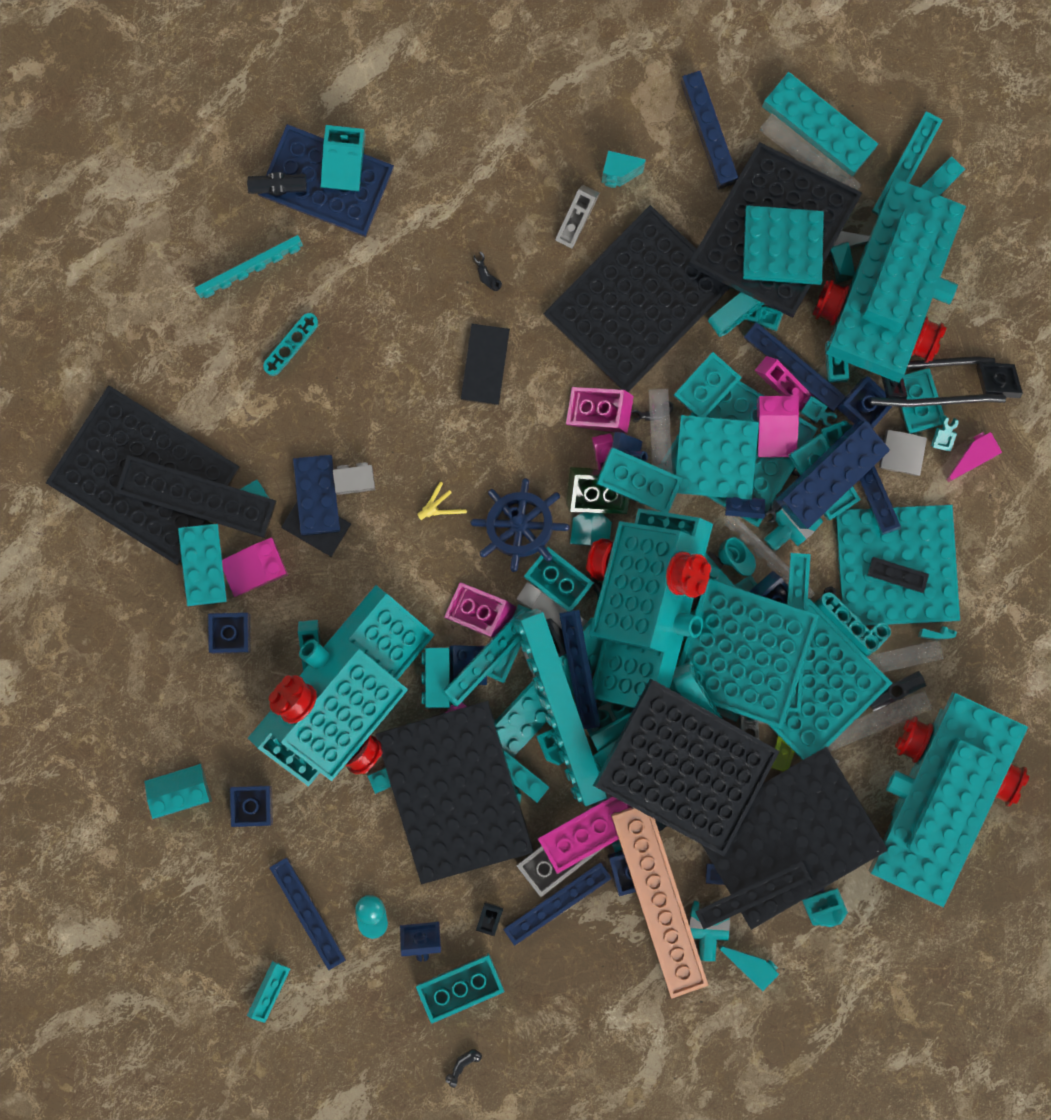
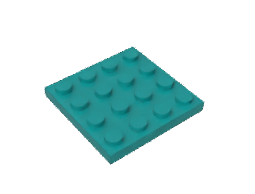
M746 206L743 279L821 285L824 211Z
M681 415L675 475L683 479L677 493L725 498L739 497L752 500L759 422Z

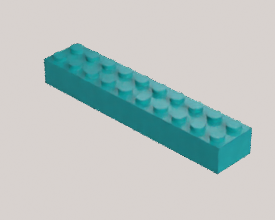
M536 608L514 616L516 622H513L515 630L522 637L520 645L523 652H526L529 659H526L529 670H532L535 674L533 678L534 685L542 695L539 696L541 705L548 712L545 715L549 726H552L554 729V733H552L553 740L561 750L558 751L560 760L567 767L564 771L568 781H571L573 784L571 788L574 799H577L584 806L607 798L606 793L593 786L599 772L544 612Z

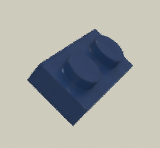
M726 497L725 515L764 519L765 499L752 498L750 500L739 497Z

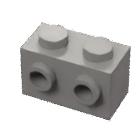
M367 462L358 463L356 467L349 468V465L337 466V469L333 470L335 492L337 495L375 490L373 467L368 465Z

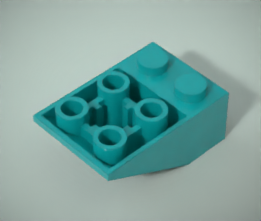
M326 125L321 174L322 188L359 191L366 138L364 129Z

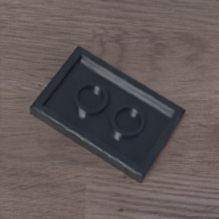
M296 502L281 528L332 558L349 530L351 523L339 517L340 532L301 535L298 502Z

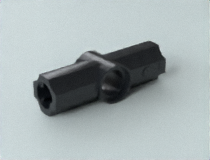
M275 172L267 176H248V193H269L270 195L279 196L285 195L288 192H307L306 174L286 175L285 173Z
M920 671L892 683L870 705L873 712L926 687L927 685ZM894 686H898L901 689V694L898 697L893 696L891 693V689Z

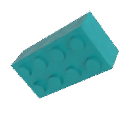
M218 524L178 528L187 606L227 602Z
M486 954L416 985L431 1024L505 992L490 954Z

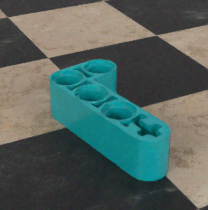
M741 292L708 319V322L717 335L722 337L764 303Z
M832 593L823 594L814 603L866 657L875 652L891 635L890 627L883 622L878 623L869 630Z
M689 660L676 667L673 681L681 696L722 718L698 680V673L692 662Z

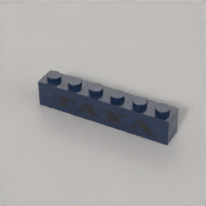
M701 70L684 75L681 79V85L717 188L720 189L735 184L738 175Z

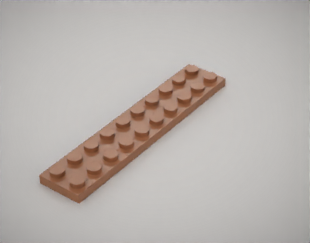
M633 807L611 814L671 999L709 986L655 819Z

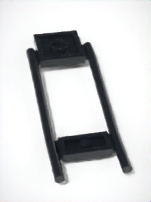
M995 357L933 359L932 362L929 361L928 363L924 362V360L909 361L907 369L977 364L976 369L983 394L907 399L908 396L903 378L898 383L881 376L886 398L870 397L869 404L918 407L975 402L1005 403L1006 398H1021L1023 392L1015 364L996 363Z

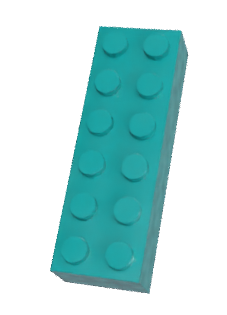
M790 72L785 75L763 103L762 107L850 178L854 176L878 145L875 140Z

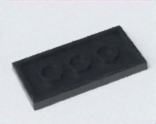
M479 324L471 325L461 400L499 405L510 329Z

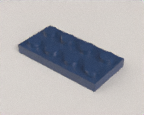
M332 455L293 458L301 535L340 532Z

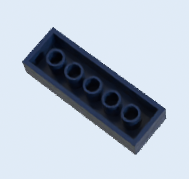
M858 421L775 500L800 529H809L879 462L890 449L866 421Z

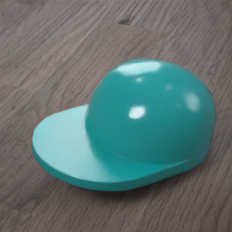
M732 537L721 543L718 555L723 564L734 567L743 576H750L754 573L756 569L755 557L740 539Z
M374 895L362 897L355 906L358 928L361 934L367 938H379L386 932L388 926L383 901Z

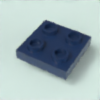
M449 646L450 683L485 646ZM487 676L478 685H487Z

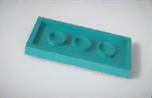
M818 434L788 455L801 476L830 447L824 436ZM852 486L824 513L827 520L833 519L861 500L854 487Z
M611 447L596 484L657 511L669 513L683 478Z

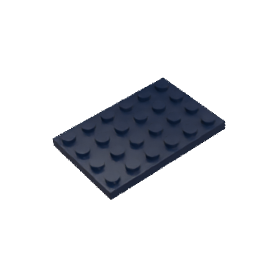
M287 124L266 176L275 172L285 173L286 175L306 174L307 192H288L285 195L279 196L270 195L269 193L258 195L366 237L393 172L394 165L364 154L359 191L322 188L321 174L324 138Z

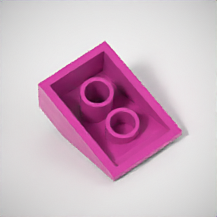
M572 387L566 425L605 432L628 433L634 396L625 390Z
M759 396L757 399V422H759L758 457H789L788 454L797 449L799 396Z
M272 537L222 560L223 571L234 597L288 576L277 545Z
M460 582L444 618L493 639L512 619L517 607L504 599Z

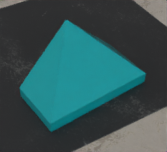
M849 242L833 246L830 252L836 282L839 283L852 279L855 271Z

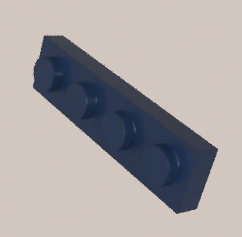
M873 466L859 480V483L881 534L885 535L901 529V525L875 466Z

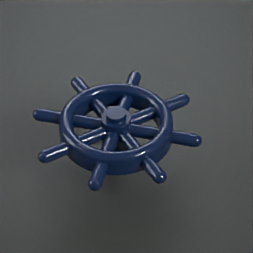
M527 478L522 480L520 492L511 493L502 498L494 489H490L488 495L495 504L490 509L487 519H472L470 521L472 526L486 527L491 543L480 551V556L484 558L497 549L501 553L512 557L510 567L512 572L518 570L519 557H526L539 552L546 561H551L552 555L544 546L549 541L552 531H568L570 529L567 523H553L549 506L560 498V494L555 492L543 501L538 496L528 493L529 479ZM519 504L518 509L517 507L510 508L512 505ZM526 504L535 506L536 508L525 515ZM504 512L510 520L497 519ZM539 514H543L544 522H531ZM496 527L509 528L499 537L496 534ZM529 529L542 530V532L536 538ZM515 534L513 546L504 543ZM524 535L530 543L521 546L522 536Z

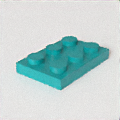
M712 352L678 389L674 397L697 417H707L742 377Z
M930 368L903 376L907 399L938 397ZM941 405L900 407L908 434L943 425L942 418L944 413Z

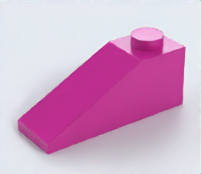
M766 356L754 370L780 395L799 396L800 411H802L811 396L814 397L778 359Z
M982 432L973 437L975 441L969 445L946 480L948 482L1002 453L991 432L986 435Z

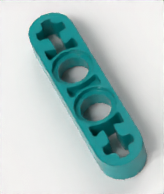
M304 314L265 360L263 367L268 375H278L317 329L318 319L314 314ZM313 318L314 325H308L305 329L308 333L305 334L299 326L301 325L304 328L306 326L305 320ZM295 332L302 334L303 338L300 342L292 340V335ZM288 347L290 349L289 356H280V349ZM275 355H277V357L280 360L284 361L282 364L279 361L277 362V364L275 365L277 369L275 371L273 369L271 371H268V364H274L276 362V358H274Z

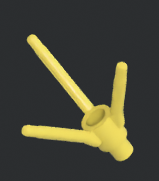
M439 482L431 499L417 515L422 520L432 515L467 513V510H438L437 505L451 494L449 490L434 502L443 485L442 482Z

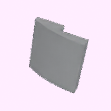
M886 430L884 443L890 451L880 460L879 468L920 476L927 438Z

